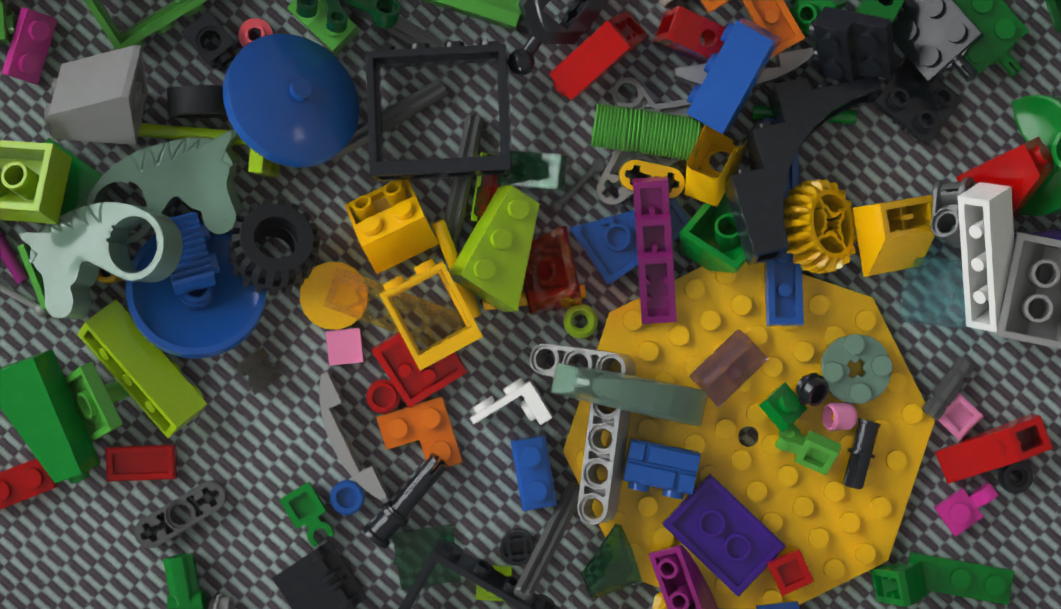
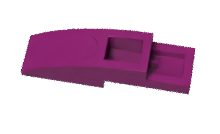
M682 544L648 554L667 609H719L705 578Z

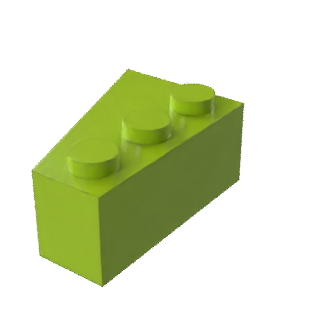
M512 185L498 187L449 271L453 281L502 312H518L540 204Z

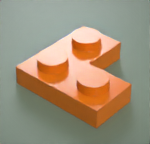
M443 396L415 404L410 408L406 407L376 417L386 450L420 440L426 461L434 453L439 456L438 463L443 459L449 467L463 462Z

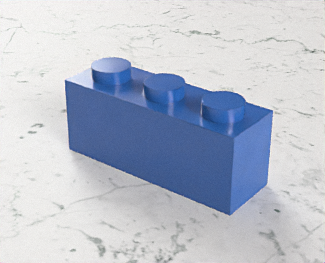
M746 18L739 19L735 23L730 22L721 36L720 40L724 42V45L719 54L713 53L704 67V72L708 73L702 85L697 83L687 99V102L691 105L686 113L721 134L728 132L781 38Z

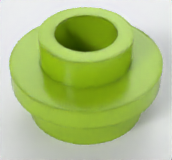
M577 304L566 311L563 323L568 334L582 339L591 336L595 332L598 325V317L590 306ZM581 314L587 318V325L585 327L578 328L575 326L574 318L577 315Z

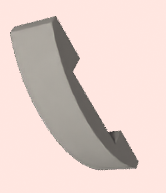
M813 48L779 53L775 56L776 67L764 69L754 87L771 83L792 73L813 56ZM706 64L675 68L673 77L675 80L690 86H695L697 83L702 85L708 74L704 72Z
M332 372L322 373L319 384L320 410L331 446L351 477L371 495L379 500H383L389 496V493L376 465L373 464L365 469L361 468L333 407L345 402Z

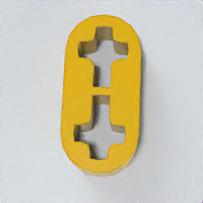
M629 160L620 167L618 173L621 185L633 191V185L630 184V178L625 177L626 170H632L634 165L639 166L640 173L650 175L649 178L655 176L665 177L668 175V172L672 173V179L678 181V185L676 188H670L669 198L678 196L685 186L683 174L679 170L642 160Z

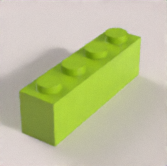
M117 299L88 319L79 330L77 335L168 439L194 419L207 405L200 389L186 380L181 374L180 367L173 359L167 358L159 348L155 347L140 333L132 320L129 308L122 306Z

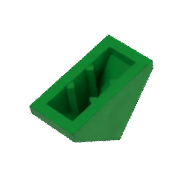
M922 561L877 566L870 570L876 602L908 607L928 596Z

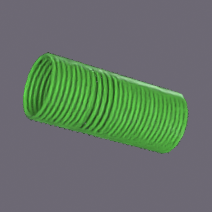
M598 103L591 146H595V148L597 146L599 148L602 147V149L605 147V149L609 148V150L612 148V150L615 149L616 151H625L626 148V152L630 149V152L632 153L634 150L635 154L638 152L644 155L650 154L651 156L657 155L658 157L664 156V158L671 157V159L678 158V160L686 161L700 136L701 122L686 115L680 116L679 114L673 115L672 113L645 111V109L642 111L641 109L637 110V108L633 110V108H624V106L617 107V105Z

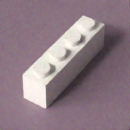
M979 182L958 196L966 327L997 332L1014 249L1011 186Z

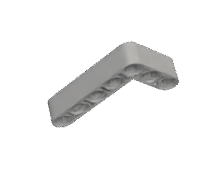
M540 344L530 354L532 369L536 373L554 377L557 362L577 366L578 359L582 355L588 360V368L610 371L611 363L617 359L621 364V373L635 376L636 373L633 359L623 353L558 344ZM551 350L555 356V363L549 369L545 364V356ZM595 403L590 405L577 505L579 517L590 525L606 523L616 516L630 412L615 409L614 412L610 413L606 406ZM605 429L609 430L612 434V443L608 448L601 441V435ZM600 464H603L608 471V477L605 482H601L597 477V468ZM595 499H598L603 505V513L600 517L596 516L592 510V504Z

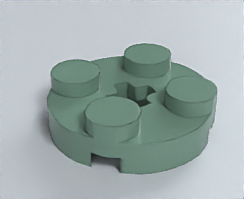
M850 334L837 338L829 344L822 355L821 375L823 380L828 383V391L841 401L858 404L866 403L877 398L886 389L890 381L892 362L884 346L870 336ZM860 359L864 363L862 369L865 372L862 376L855 375L851 378L848 375L850 368L847 364L850 360L856 363Z

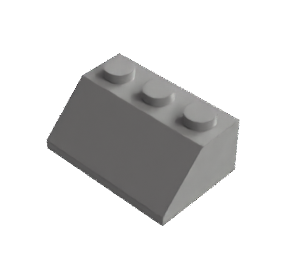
M1017 232L996 336L1061 349V240Z

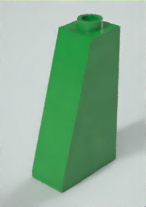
M53 349L0 367V409L54 483L69 479L70 483L74 484L90 477L89 470L101 463Z

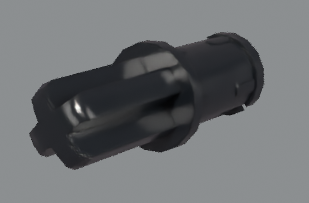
M858 419L852 448L847 450L850 452L843 478V485L854 489L863 488L870 459L875 458L872 452L881 424Z

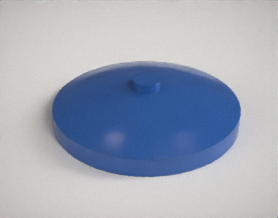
M271 34L260 37L247 44L237 54L229 65L224 78L223 100L230 123L239 137L252 150L272 162L284 166L302 168L320 165L340 153L350 142L356 131L360 110L358 94L352 78L342 63L331 52L307 38L291 34Z
M231 230L223 234H214L209 231L211 240L205 242L208 253H216L220 272L214 273L216 282L214 286L175 295L170 276L154 283L126 280V300L132 320L140 333L155 347L169 354L184 358L213 357L241 344L258 325L265 309L267 290L263 289L262 294L254 292L255 286L251 284L247 288L242 284L243 277L236 278L233 274L234 265H229L228 261ZM156 235L142 246L132 261V265L139 272L147 268L155 257L157 251Z

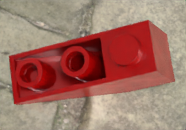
M1029 414L934 452L946 483L949 484L1020 462L1051 450L1053 446L1041 416Z

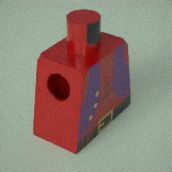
M677 6L665 11L652 43L698 62L707 63L713 53L719 54L724 45V42L720 39L726 27L684 7ZM701 35L703 36L705 41L704 46L700 41Z

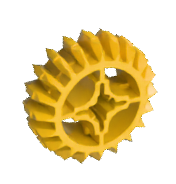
M827 179L804 181L796 185L794 189L789 190V197L784 199V225L789 245L786 253L793 254V263L800 264L802 270H808L811 273L817 274L834 272L837 269L843 268L844 264L850 263V255L856 253L853 244L858 242L855 235L854 214L851 210L852 200H846L845 190H839L837 183H830Z

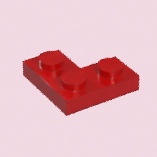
M399 332L372 348L373 355L408 408L468 373L467 367L457 352L420 370Z

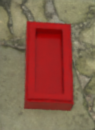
M176 444L105 447L106 482L177 479Z

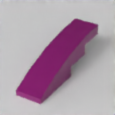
M668 176L633 179L641 321L642 324L677 322Z

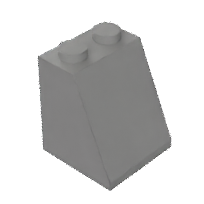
M133 45L61 65L58 78H53L52 102L46 104L44 111L45 124H50L53 139L137 144L148 97L141 46Z

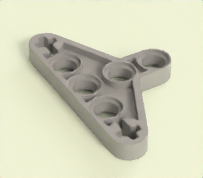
M631 77L618 80L613 87L612 99L617 107L624 106V108H633V110L637 108V110L641 109L642 111L645 109V111L651 110L652 112L658 111L659 113L665 112L666 114L690 116L686 113L691 105L687 102V99L655 104L643 86ZM624 84L633 85L637 90V99L632 103H624L618 97V89ZM626 148L625 151L615 150L598 182L596 194L603 204L615 206L633 194V191L622 186L618 190L619 197L617 199H614L613 196L606 198L603 195L606 189L604 183L607 181L611 184L617 183L619 181L617 172L629 160H643L671 167L681 159H664L661 156L644 155L638 152L635 154L634 150L631 153L630 149L626 152ZM626 170L625 176L630 178V183L633 184V179L635 178L631 175L630 170Z

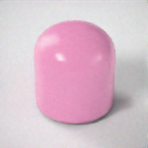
M828 403L822 411V422L828 431L850 430L856 425L858 420L857 410L851 403ZM832 413L834 414V421L831 418Z

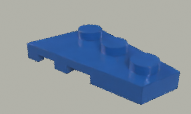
M675 198L669 200L672 242L680 237L679 233L690 221ZM634 210L569 228L607 285L638 266Z

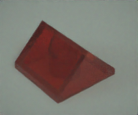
M560 226L532 241L523 283L530 315L583 305L567 226Z

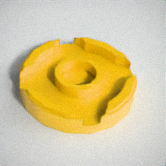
M326 262L317 265L312 269L308 279L305 278L303 285L300 287V303L304 314L313 324L324 329L341 330L352 326L363 316L368 306L369 290L365 279L356 268L343 262Z

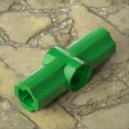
M194 552L164 558L163 562L169 590L167 609H208L205 591L202 588L200 589Z

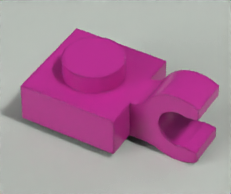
M988 482L979 486L969 495L961 487L933 508L956 537L984 517L978 508L995 499L998 493Z

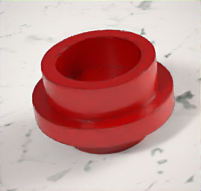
M381 379L369 386L366 400L373 411L387 414L398 407L401 396L390 380Z

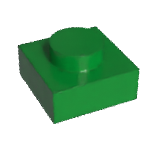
M786 382L778 386L759 405L781 432L789 428L808 409L800 403L797 395Z

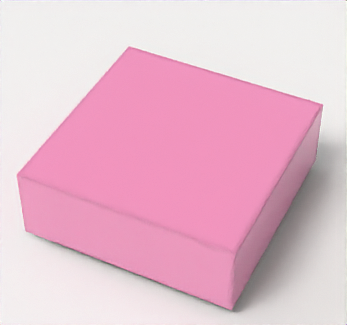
M361 328L325 332L329 366L364 362Z
M958 392L951 404L944 406L946 411L937 421L960 441L984 415Z

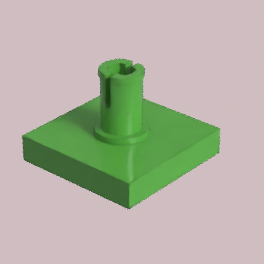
M92 361L80 366L65 377L91 442L104 437L123 425L113 404L130 397V395L117 380L104 385Z

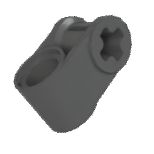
M966 177L961 182L952 183L938 180L933 186L931 230L936 236L955 248H961L958 196L976 185V181L971 177Z

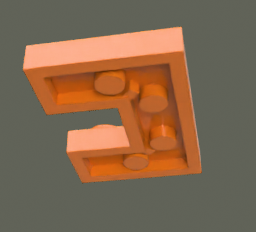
M731 0L700 1L709 14ZM741 0L754 24L781 38L770 59L805 39L784 0Z

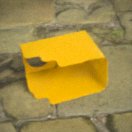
M705 125L687 160L685 195L718 207L730 176L737 170L744 157L747 140L743 147L741 145L737 147L733 144L732 139L709 126L706 128ZM716 152H727L730 154L722 172L715 171L709 164L710 157Z

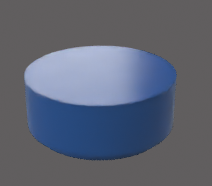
M353 480L340 481L330 492L331 506L342 515L356 513L365 502L364 489Z

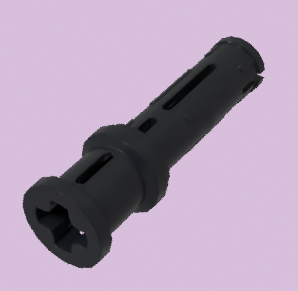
M432 453L393 501L385 502L381 506L382 512L373 523L365 525L363 532L373 543L386 549L390 545L389 539L399 527L407 525L409 522L408 514L444 471L449 468L443 459L438 463V455Z

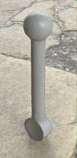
M0 283L1 292L35 310L39 317L48 315V311H44L40 304L38 305Z

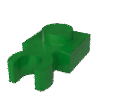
M310 481L279 499L296 529L303 525L307 526V539L313 547L319 544L318 539L315 537L317 529H324L329 537L335 535L332 525L322 521L320 515L328 510Z

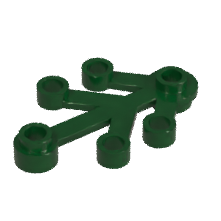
M297 0L296 12L299 16L311 18L317 14L318 0ZM323 0L328 13L326 20L327 29L334 33L344 32L347 29L348 15L342 10L340 1ZM343 0L371 14L375 24L380 28H391L399 21L401 5L397 0Z

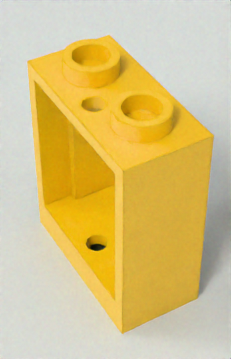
M432 258L414 267L416 274L404 280L399 275L383 284L385 290L379 293L420 370L483 337L444 262L439 261L435 263ZM438 274L465 327L419 350L392 298Z

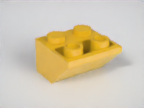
M409 180L390 181L386 185L345 204L359 243L376 274L439 244Z
M933 195L853 207L863 277L921 266L935 237L930 224L932 220Z

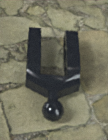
M520 0L518 5L528 33L531 36L522 49H516L509 55V69L518 76L529 74L535 66L534 55L542 43L575 45L579 37L592 26L608 0H574L560 24L542 11L550 0Z

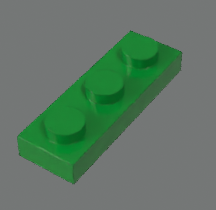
M909 551L907 563L922 561L927 591L1009 605L1014 570Z

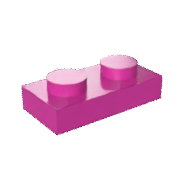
M21 7L1 74L38 85L58 19Z

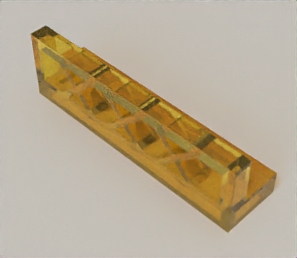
M338 267L323 306L394 333L399 332L396 325L385 321L391 318L390 314L379 319L372 317L365 305V302L374 298H381L379 293L385 290L383 283ZM339 283L354 288L359 301L348 306L333 302ZM360 291L371 294V296L363 299ZM406 292L392 298L395 304L403 306V308L398 310L400 314L410 309L419 313L424 325L409 331L415 341L429 346L437 342L430 327L440 322L455 326L453 333L465 327L459 313ZM362 305L365 314L352 308ZM424 315L432 317L436 320L427 323ZM426 329L429 338L417 333Z

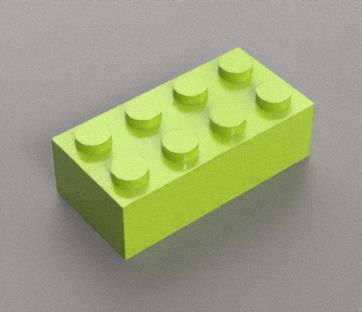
M0 140V220L58 224L72 158L51 143Z

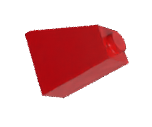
M628 10L607 20L549 73L550 77L554 80L553 85L562 96L568 97L570 100L575 99L650 36Z
M1038 136L956 176L958 182H961L962 179L971 177L976 181V184L983 182L1011 186L1014 220L1055 167L1052 163V155L1049 148L1042 143Z

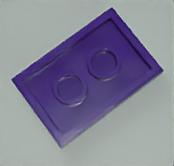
M710 473L693 490L692 495H688L662 522L666 529L738 597L767 567L766 563L775 559L786 547Z

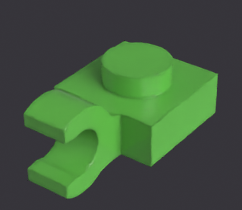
M794 424L783 432L779 431L780 436L775 444L782 451L796 454L794 462L824 475H827L841 448L840 443L810 430L806 437L803 436Z

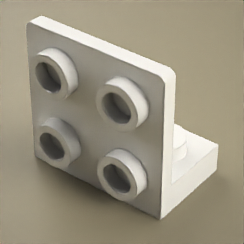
M519 378L503 389L506 394L505 396L496 401L490 396L473 407L475 414L470 417V420L475 424L521 395L525 400L520 402V406L530 422L537 419L539 424L542 425L550 420L553 414L533 381L529 380L525 383L522 378Z

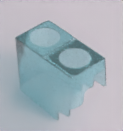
M925 256L924 258H916L912 269L905 268L899 313L900 320L914 324L964 328L965 302L962 261Z

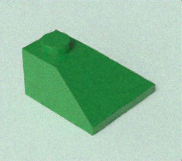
M725 191L718 207L704 203L679 233L680 248L682 254L709 271L737 273L746 262V258Z

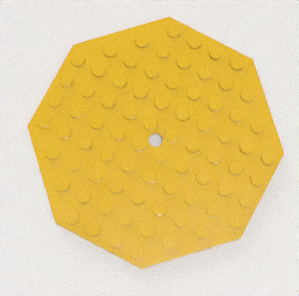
M746 261L737 273L709 271L701 266L675 279L677 322L642 324L640 297L609 312L597 350L629 355L635 363V376L673 383L708 392L701 427L630 412L624 465L630 438L701 453L694 489L710 473L786 545L776 558L798 548L813 577L814 582L782 596L767 566L738 597L684 546L705 578L717 606L722 609H756L757 605L798 601V604L801 605L887 562L935 423L934 419L922 410L925 401L873 297L802 274L804 325L766 326L764 262L748 266ZM850 334L867 335L876 339L884 346L892 362L891 377L886 389L877 398L866 403H851L857 410L858 419L881 424L872 452L875 458L870 459L862 489H854L843 485V478L850 452L847 450L852 448L858 420L852 429L841 431H828L822 422V411L826 404L844 401L837 399L828 391L827 396L819 405L811 406L806 404L805 406L808 409L793 423L805 437L810 430L841 444L840 452L827 475L794 462L796 454L782 451L775 446L780 436V430L759 406L784 382L799 397L796 392L799 380L810 373L821 375V358L826 348L837 338ZM616 359L611 363L610 371L621 373V364ZM860 359L856 363L850 360L847 364L850 368L848 375L851 378L855 375L862 376L865 372L862 369L864 363ZM579 400L563 448V453L579 485L581 482L591 402ZM606 406L607 410L610 413L614 412L616 409ZM832 413L831 418L834 421V414ZM750 426L757 431L758 438L752 446H744L739 441V432L744 427ZM605 429L602 432L601 441L607 448L612 443V434L609 430ZM600 464L597 468V477L601 482H605L608 477L607 468L603 464ZM622 480L616 516L611 521L601 523L599 526L624 576L660 588L648 554L682 544L662 525V522L689 494L684 493L683 499L663 496V489L650 486L649 492L628 488V481ZM595 499L592 504V510L596 516L600 517L603 513V505L598 499Z

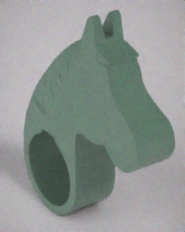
M231 130L217 138H180L132 153L115 163L101 176L88 196L87 205L105 202L106 194L114 183L133 182L144 191L142 195L145 198L147 208L167 215L178 198H181L189 207L202 212L203 222L209 231L214 234L226 233L233 229L239 215L244 210L233 182L236 164L240 162L232 150L237 132ZM145 221L143 227L137 233H129L126 244L149 236L155 231L148 221Z
M101 202L86 205L61 215L58 224H48L41 232H22L19 234V237L31 247L29 263L34 264L37 271L42 275L46 310L54 318L78 320L85 318L89 314L92 306L89 289L95 283L100 268L125 280L149 283L159 282L174 272L180 262L183 250L180 230L171 218L151 208L119 202ZM148 221L154 228L157 236V251L150 265L139 272L130 261L126 241L131 229H135L142 222Z
M558 362L551 389L553 394L700 427L708 394L704 390Z

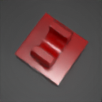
M798 548L766 563L782 596L814 582Z

